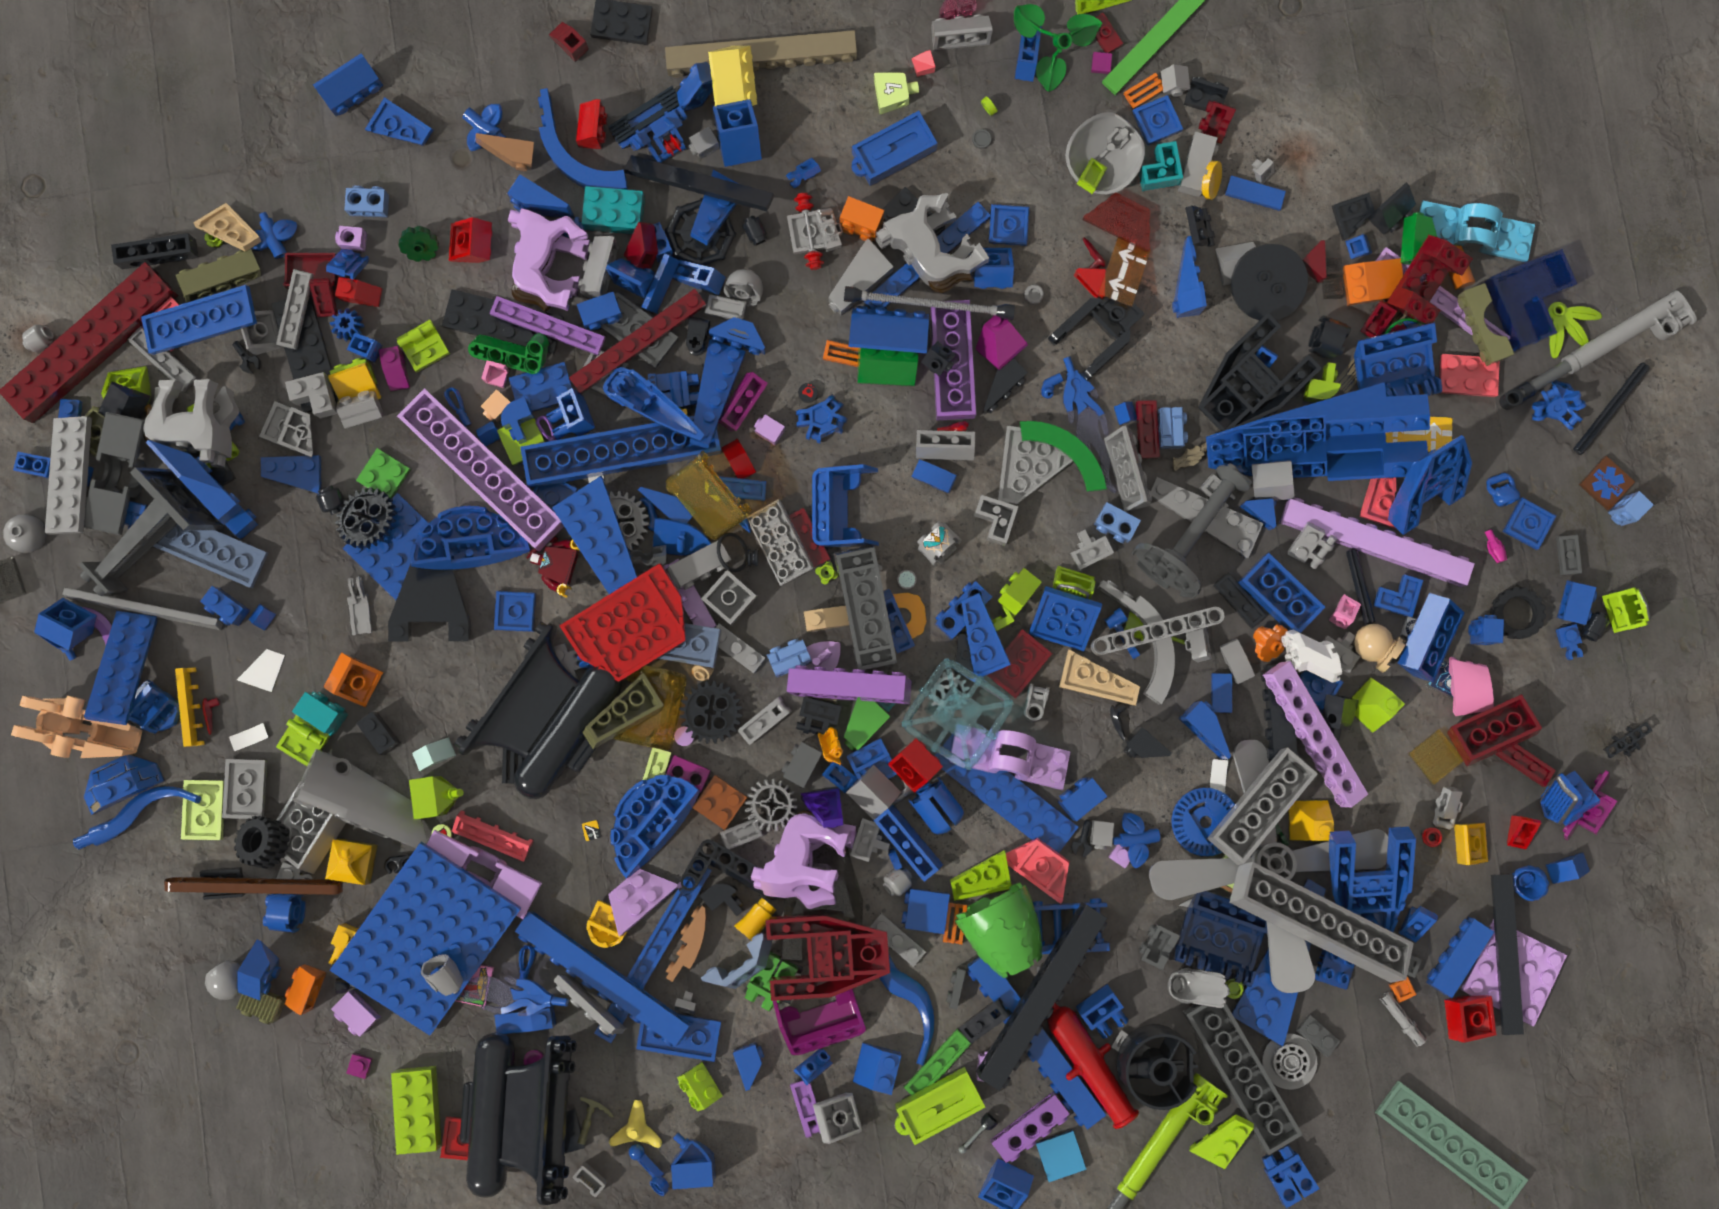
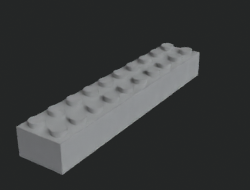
M1254 862L1238 867L1229 903L1390 983L1406 980L1413 942Z

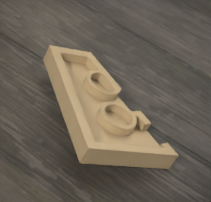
M227 203L194 222L196 228L243 251H247L261 242L260 237Z

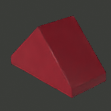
M1321 240L1302 260L1307 273L1317 283H1322L1327 278L1325 240Z
M1381 300L1374 307L1360 331L1369 337L1380 336L1398 309Z

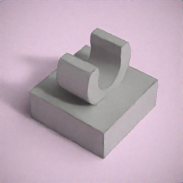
M1257 159L1252 164L1254 167L1252 171L1255 173L1256 182L1259 184H1264L1274 173V162L1270 159H1267L1264 163Z
M685 991L683 1000L677 998L674 1010L694 1015L696 1003L691 1002L693 993Z

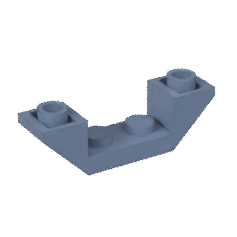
M763 933L755 935L752 941L746 944L753 958L747 959L743 966L727 973L726 969L712 967L701 977L702 981L733 989L738 988L766 968L773 940H767V935Z

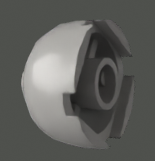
M750 269L736 270L729 275L724 286V293L729 299L735 298L746 302L747 306H754L760 301L763 294L762 280Z
M28 514L16 515L10 518L3 530V538L6 544L11 549L24 554L39 550L44 545L47 534L45 533L44 523L39 518Z

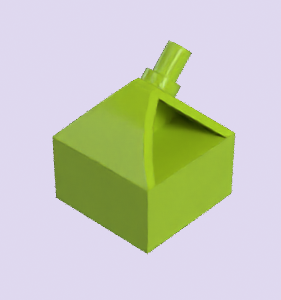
M442 776L409 780L414 819L446 815L458 797L463 796L464 793L462 789H457Z

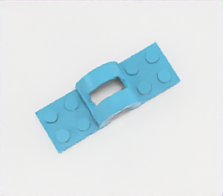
M1424 200L1421 202L1420 213H1424V216L1433 219L1438 238L1445 239L1456 247L1463 246L1466 243L1482 244L1483 246L1479 250L1481 253L1521 262L1528 261L1535 224L1503 218V213L1499 208L1488 204L1471 203L1464 205L1462 208H1456ZM1469 217L1485 218V221L1492 223L1491 231L1478 227H1468L1466 221H1469Z

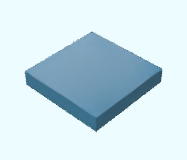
M1073 1130L1036 1142L1048 1182L1086 1170Z

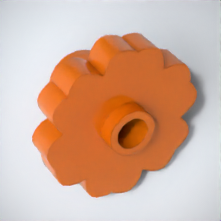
M1275 625L1273 629L1263 626L1259 627L1253 635L1257 643L1255 653L1258 654L1257 657L1263 662H1269L1272 658H1277L1284 651L1281 637L1288 630L1282 625Z

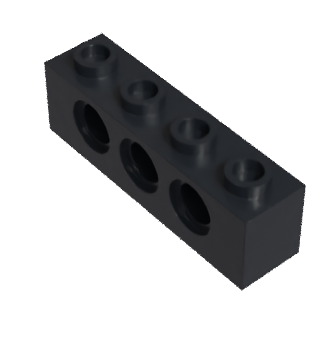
M189 233L111 245L113 263L122 270L140 267L144 262L149 265L199 258L196 239Z

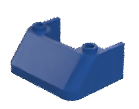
M860 464L826 467L815 470L812 476V538L815 544L833 547L879 546L877 541L861 539V533L858 529L848 528V490H854L859 487L861 474L876 473L878 468Z

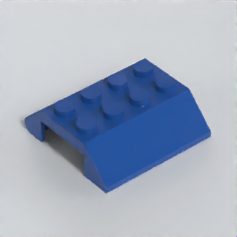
M1435 323L1359 340L1354 353L1358 390L1385 382L1386 397L1420 395L1418 384H1420L1424 394H1428V396L1431 393L1433 395L1442 393V382L1440 378L1435 376L1432 343L1437 342Z

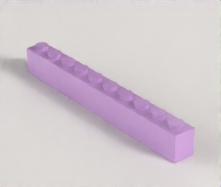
M1299 498L1286 501L1279 521L1283 525L1302 531L1306 523L1310 522L1325 530L1324 538L1328 539L1330 535H1334L1337 538L1335 541L1337 544L1357 549L1368 555L1459 587L1467 586L1475 563L1469 562L1467 557H1455L1450 555L1451 552L1439 549L1438 551L1432 549L1433 546L1430 544H1418L1410 537L1403 536L1401 538L1395 536L1396 533L1393 531L1378 530L1376 525L1369 523L1364 525L1359 523V520L1356 518L1348 517L1347 519L1341 517L1339 512L1322 510L1323 507L1316 504H1311V506L1304 504L1305 501Z

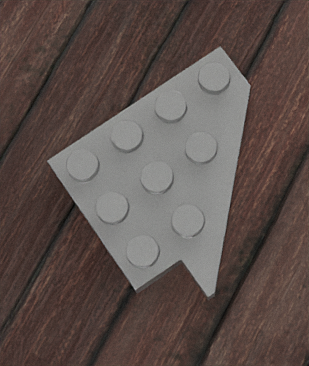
M1007 426L998 500L1017 505L1073 462V460L1052 445L1033 441L1022 442L1020 427Z

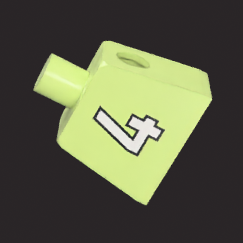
M874 73V84L880 114L909 105V94L919 93L918 82L907 83L905 73Z

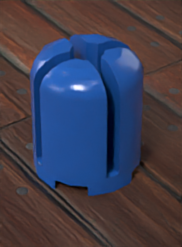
M937 777L939 781L932 785L930 782H927L915 792L917 796L912 801L909 799V802L933 833L944 834L952 829L929 798H934L955 826L961 822L964 811L941 778Z

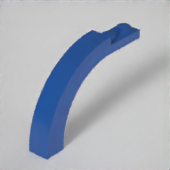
M548 88L540 89L541 96L538 97L540 108H543L544 115H541L543 127H539V132L544 147L556 167L564 176L583 188L589 186L628 190L624 170L601 171L592 169L579 163L565 151L558 139Z

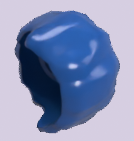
M1527 865L1516 869L1512 873L1514 891L1521 898L1535 901L1547 895L1549 881L1545 872L1539 867Z

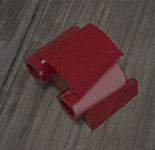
M1209 100L1205 110L1208 113L1206 118L1201 119L1198 129L1203 134L1217 137L1216 142L1222 144L1236 108Z

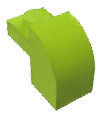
M1328 362L1323 367L1322 380L1310 379L1305 384L1303 401L1320 402L1330 399L1339 391L1341 383L1334 382L1338 375V370L1335 369L1336 363Z

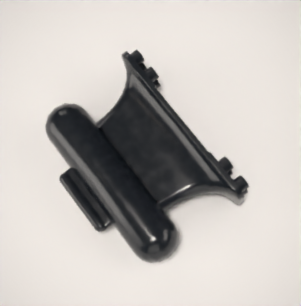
M542 621L535 629V632L540 634L537 640L529 638L523 646L528 650L524 657L525 659L484 717H481L479 721L472 719L466 726V729L471 732L469 736L460 735L454 743L455 746L460 748L458 753L461 755H468L475 748L488 745L510 750L525 758L515 772L514 785L517 791L528 799H540L547 795L567 766L575 772L582 770L596 750V748L592 749L583 731L595 717L612 703L622 687V680L616 681L608 671L598 669L599 666L594 667L591 665L580 680L575 678L562 665L555 653L553 638L557 626L552 623L547 625Z
M494 1032L483 1036L477 1042L473 1082H466L463 1086L460 1141L469 1144L466 1182L472 1194L483 1198L493 1197L505 1187L508 1166L526 1172L535 1180L537 1185L536 1198L540 1205L556 1204L560 1200L567 1198L568 1189L563 1186L564 1178H567L569 1175V1167L565 1166L564 1156L570 1073H573L576 1067L575 1062L571 1061V1055L577 1048L576 1041L571 1040L569 1036L549 1037L546 1043L545 1055L534 1063L514 1066L515 1047L514 1042L509 1036Z

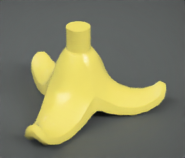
M634 1100L628 1123L610 1138V1146L638 1141L656 1148L661 1147L662 1140L646 1125L645 1112L641 1100Z

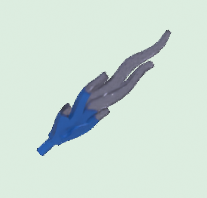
M1066 357L1063 360L1068 373L1066 374L1067 379L1063 392V403L1069 417V423L1072 424L1074 422L1072 406L1074 402L1078 413L1077 438L1090 451V443L1095 447L1100 458L1106 487L1112 493H1116L1109 478V455L1098 429L1099 419L1104 435H1108L1107 419L1101 407L1089 397L1088 393L1095 399L1099 395L1092 384L1086 381L1074 369L1071 357Z
M479 976L471 978L467 985H479L481 989H463L457 998L463 1002L478 1000L493 1002L500 1006L484 1005L481 1006V1009L497 1014L509 1013L527 1006L525 1010L518 1012V1016H529L553 1005L567 1007L569 1003L568 998L554 997L553 994L530 979H517L510 976L505 977V980L512 985L522 987L523 991L514 989L494 977Z

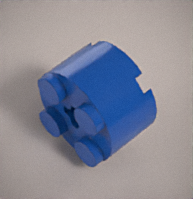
M268 894L265 900L267 908L266 914L263 917V926H267L269 930L296 933L300 929L297 928L298 924H302L305 917L306 903L301 900V897H304L303 894Z

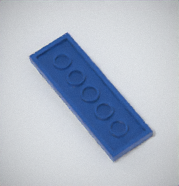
M247 285L141 317L148 353L151 355L257 324L250 287Z
M116 611L84 714L85 720L127 725L158 621L157 616Z

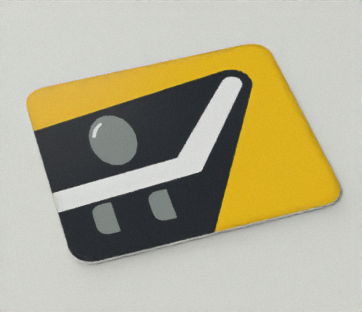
M597 820L582 824L586 841L601 837Z

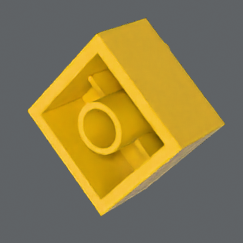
M340 838L333 839L325 879L360 885L371 884L378 845Z

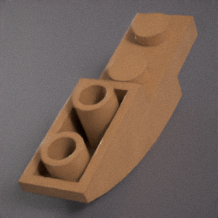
M704 904L701 908L696 907L691 915L694 918L690 925L686 923L681 931L683 935L681 940L687 943V945L682 944L676 954L679 956L676 963L672 961L666 970L669 973L666 978L671 982L675 980L683 965L691 969L702 947L707 925V906Z

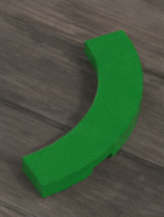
M1020 421L1022 442L1033 441L1049 444L1066 454L1077 465L1083 477L1086 492L1107 489L1098 461L1088 447L1076 436L1052 424L1037 421Z

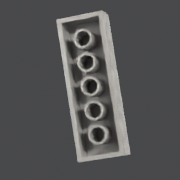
M1288 747L1280 749L1207 839L1235 864H1244L1318 773Z

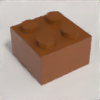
M714 775L693 806V809L726 830L748 797L719 776Z

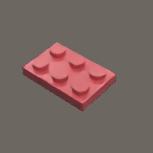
M1440 355L1439 378L1442 382V393L1497 397L1500 361L1486 366L1479 356Z

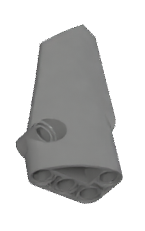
M315 749L292 801L310 809L317 807L334 814L335 818L384 838H392L413 848H416L421 841L427 843L421 819H414L412 801L350 764L347 759H340ZM338 763L344 766V773H339L336 770Z

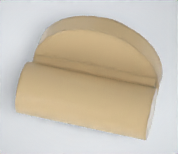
M694 665L692 668L693 676L700 681H707L714 671L710 667Z

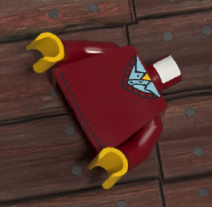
M573 539L552 543L550 547H545L543 554L533 552L530 563L540 566L538 573L542 575L541 579L546 586L565 598L568 597L565 595V591L572 589L570 583L580 553L577 551L579 548Z

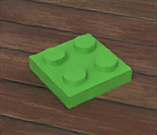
M377 448L356 481L367 488L372 487L374 490L378 488L392 499L411 469Z

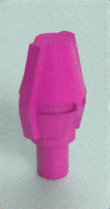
M1492 529L1486 531L1485 535L1488 539L1487 548L1496 563L1506 561L1507 556L1504 545L1495 537Z

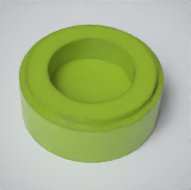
M987 96L981 100L983 108L990 116L998 112L993 102Z

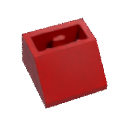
M600 99L580 104L576 138L579 148L602 150V143L606 141V132L603 130L604 125H607L608 114L605 113V107Z

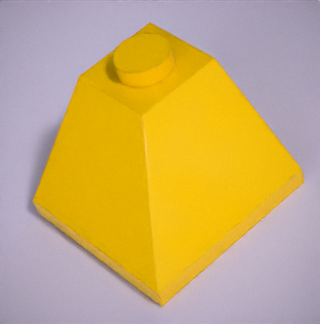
M1328 800L1295 801L1288 810L1289 840L1329 841L1330 832H1334V820Z

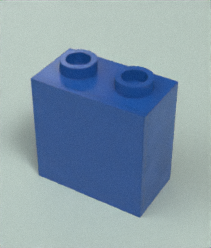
M910 888L909 892L905 893L904 904L908 905L907 912L903 911L901 922L905 924V929L945 934L950 894Z

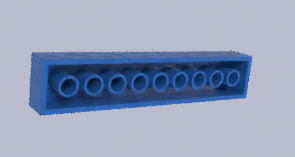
M690 416L689 418L694 421V416ZM657 423L520 447L529 488L721 454L717 428L709 449L691 444L690 437L681 435Z

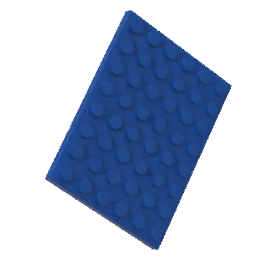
M421 841L329 971L430 1036L519 913L521 907ZM443 954L448 955L455 962L463 978L460 990L455 994L452 993L447 996L433 990L421 975L423 963ZM443 965L435 968L431 974L437 972Z

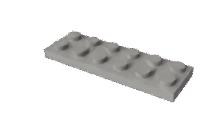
M88 416L54 418L45 523L46 534L84 532L92 418Z

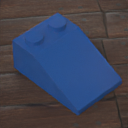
M520 174L507 193L511 199L510 202L514 205L513 207L519 212L522 208L541 216L559 218L568 216L571 219L574 217L569 204Z
M622 258L606 266V270L614 284L645 299L655 276L652 270L638 268L628 259L626 261Z
M1202 701L1194 702L1178 719L1220 759H1229L1231 754L1217 716L1213 712L1214 708L1206 701L1204 703Z

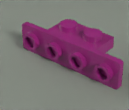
M1607 770L1597 776L1594 781L1596 786L1592 790L1600 799V804L1584 812L1583 817L1565 826L1563 829L1565 833L1564 839L1569 840L1578 825L1597 835L1615 808L1618 801L1601 792V789L1610 777V772Z

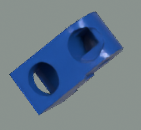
M660 222L653 225L655 227L658 247L656 258L658 263H660L664 254L673 257V252Z

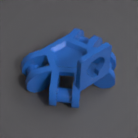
M1555 380L1552 382L1553 389L1546 392L1545 390L1541 391L1544 401H1537L1532 404V409L1534 410L1532 420L1542 421L1547 417L1556 419L1572 431L1575 428L1574 425L1578 421L1581 422L1583 420L1576 411L1585 408L1586 403L1581 400L1580 397L1582 395L1580 391H1574L1568 383ZM1568 412L1572 415L1569 420L1564 418Z
M832 394L825 401L808 409L797 410L798 422H796V426H809L805 439L817 440L816 443L819 444L822 438L835 432L842 434V427L847 422V418L837 414V412L840 411L844 404L837 402ZM806 415H809L810 420L806 421ZM833 418L837 420L835 425L831 424ZM813 428H820V432H814Z

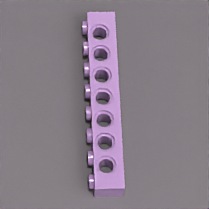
M1290 661L1278 663L1263 674L1266 685L1274 693L1276 702L1283 708L1286 719L1293 725L1295 734L1303 742L1305 751L1313 759L1315 768L1323 776L1325 785L1334 795L1335 802L1340 807H1353L1368 795L1366 789Z

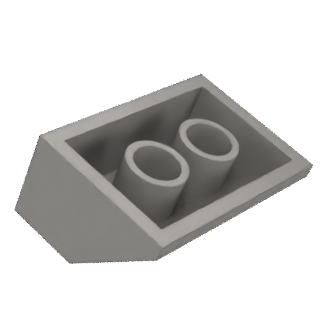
M978 14L970 18L958 16L949 20L939 18L932 21L933 50L990 45L993 29L989 16Z
M595 236L593 242H590L588 247L589 259L585 260L583 271H585L584 277L580 278L578 289L582 296L593 299L607 294L611 278L606 270V266L616 261L619 250L615 237Z

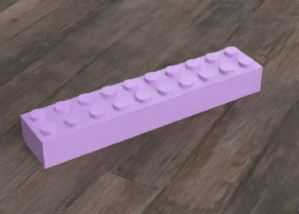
M425 388L397 415L537 551L540 552L564 527L556 513Z

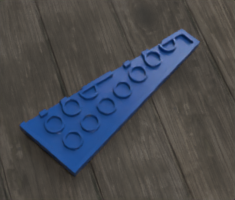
M1307 879L1303 887L1324 897L1326 889ZM1305 940L1309 952L1311 943ZM1268 947L1255 970L1256 975L1252 986H1246L1231 1013L1237 1020L1283 1046L1298 992L1284 993L1274 987L1271 981Z

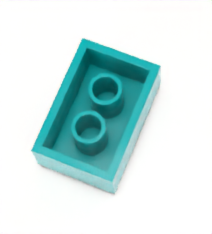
M585 186L582 226L588 231L633 234L638 222H643L645 205L643 191Z

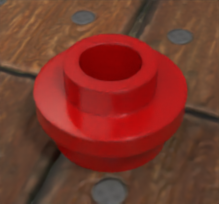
M1430 827L1424 830L1422 840L1425 845L1436 847L1442 842V834L1437 828ZM1430 834L1434 835V840L1432 841L1429 840Z

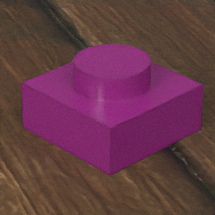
M353 1053L346 1074L366 1079L373 1058Z

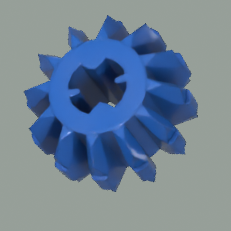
M346 308L344 313L342 310H338V316L332 315L335 321L330 322V325L334 327L331 331L333 334H337L336 337L338 339L344 338L348 342L354 333L362 335L359 329L364 328V324L360 323L363 318L358 316L357 311L353 310L351 312L349 308Z

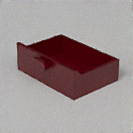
M285 253V282L283 286L289 290L293 269L314 274L313 279L330 278L332 289L336 290L339 275L326 272V267L337 254Z

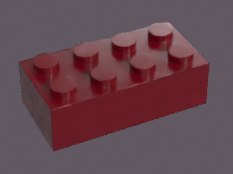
M1521 694L1451 726L1447 734L1468 767L1536 736L1542 727Z

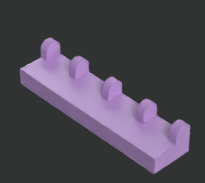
M679 559L673 561L670 564L664 565L663 568L665 569V571L667 572L668 567L678 562ZM695 586L684 590V588L678 590L682 596V605L693 625L710 628L717 626Z

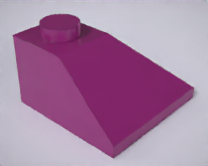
M994 315L983 325L975 349L1000 370L1028 344L1008 320Z

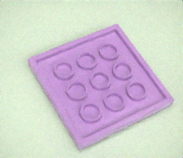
M1493 919L1489 929L1494 931V934L1469 971L1461 991L1471 996L1490 995L1492 996L1493 1007L1500 1010ZM1517 931L1523 1022L1535 1026L1567 955Z

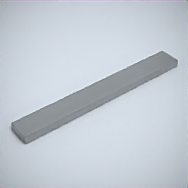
M64 588L62 594L73 601L137 614L157 616V618L220 631L223 625L222 622L213 617L105 595L99 596L95 593L71 588Z

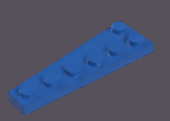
M709 340L693 421L705 437L702 441L690 438L691 444L709 449L746 351Z

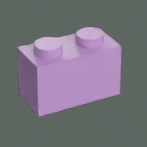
M353 989L348 991L331 1009L334 1012L335 1018L340 1022L344 1021L349 1026L348 1030L353 1035H358L359 1037L364 1035L381 1017Z

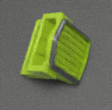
M1057 566L1052 588L1090 599L1094 593L1095 577Z
M1633 587L1602 596L1614 633L1648 625L1647 622L1651 620L1648 601L1639 588Z

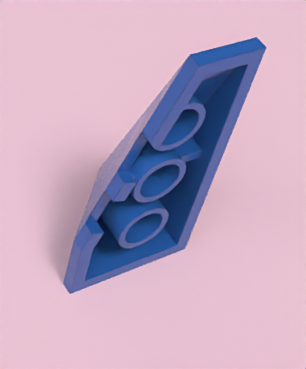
M1188 236L1184 241L1175 297L1172 302V309L1176 313L1177 318L1200 315L1207 306L1203 281L1199 282L1200 269L1199 266L1194 264L1196 262V252L1191 236Z

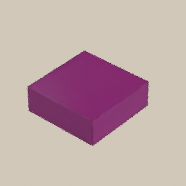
M1093 52L1091 73L1109 74L1111 72L1112 54Z

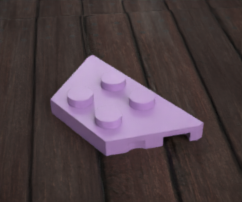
M639 869L611 891L608 896L618 936L621 937L676 890L678 885Z

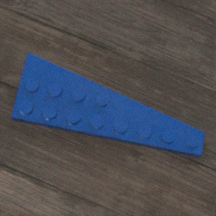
M602 476L552 507L608 594H611L637 577L636 569H634L630 552Z

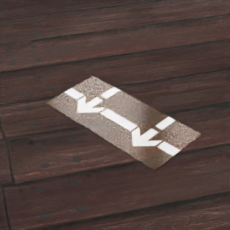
M1118 237L1099 294L1132 306L1151 249Z

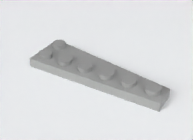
M1156 477L1150 490L1154 500L1173 510L1191 523L1208 501V499L1158 477ZM1222 506L1205 532L1248 559L1263 523Z

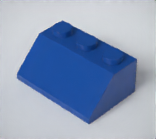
M362 53L313 84L335 116L346 113L348 108L355 104H360L365 97L377 93L380 87L384 86Z

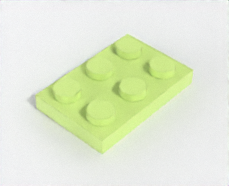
M184 780L183 789L201 796V801L197 804L183 798L181 839L223 840L224 781Z

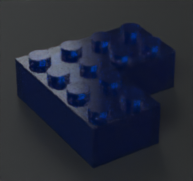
M1563 249L1496 274L1484 282L1505 333L1510 336L1509 342L1514 352L1557 334L1543 300L1577 285Z

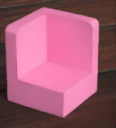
M487 360L482 380L487 384L505 388L510 370L506 365Z

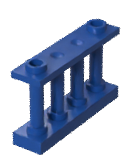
M1101 898L1090 899V902H1085L1086 905L1099 913L1100 907H1107V903L1102 902ZM1033 901L1040 926L1042 954H1049L1062 934L1061 909H1073L1074 915L1081 903L1043 905V901ZM1041 910H1053L1055 938L1053 944H1045V941H1043ZM1098 932L1095 937L1097 940L1096 944L1091 950H1087V952L1110 951L1109 942L1104 941L1102 933Z

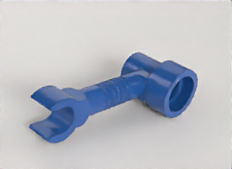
M1121 608L1113 611L1114 614L1104 619L1110 629L1114 627L1116 632L1125 631L1122 624L1128 620ZM1135 647L1127 648L1132 659L1140 656Z

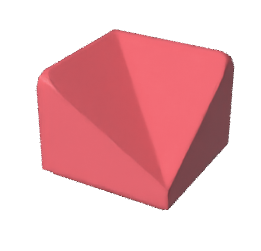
M931 50L912 58L916 77L935 72Z

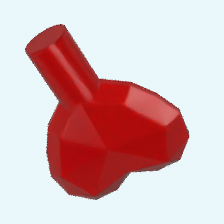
M959 421L946 427L937 428V431H966L969 423Z

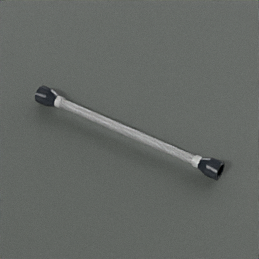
M845 286L844 302L866 301L869 299L889 303H906V305L933 306V308L943 307V309L990 313L1005 320H1013L1015 305L1012 304L987 307L985 305L977 306V304L970 305L967 303H950V301L923 300V298H908L905 296L896 297V295L891 296L888 294H871L852 286Z

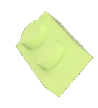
M652 747L643 780L654 778L657 775H665L672 752Z

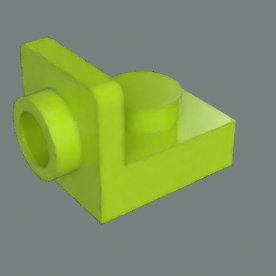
M1001 606V610L1005 618L999 616L992 620L996 631L1014 622L1013 618L1015 615L1004 606Z

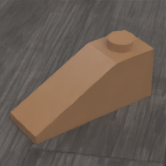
M476 133L477 144L511 167H515L519 171L532 169L534 142Z

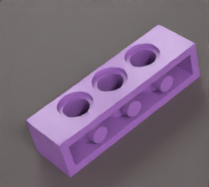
M1051 1092L991 1138L990 1141L1006 1163L1008 1161L1013 1162L1025 1148L1027 1150L1032 1148L1036 1144L1035 1140L1050 1134L1052 1127L1056 1124H1063L1068 1119L1069 1112L1055 1093ZM1045 1112L1052 1113V1117L1048 1121L1042 1120V1115ZM1029 1124L1036 1125V1129L1032 1133L1026 1132V1127ZM1014 1136L1020 1138V1142L1017 1145L1010 1144V1139Z

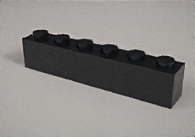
M1276 665L1263 666V670H1261V680L1265 685V689L1262 691L1263 701H1266L1264 719L1267 721L1268 726L1265 729L1266 740H1269L1267 759L1270 762L1280 749L1287 747L1298 756L1295 729L1286 719L1283 708L1276 702L1275 695L1266 685V680L1263 674Z

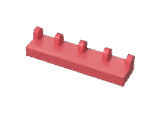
M462 810L456 816L452 832L523 862L527 858L529 849L534 841L532 839L528 841L522 839L515 832L512 834L499 829V826L496 824L493 827L481 822L479 817L476 819L469 817Z

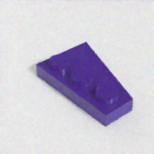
M839 788L800 793L803 803L824 828H836L844 825Z

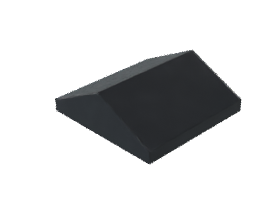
M111 381L98 413L104 417L106 412L141 419L145 411L144 407L148 404L151 396Z

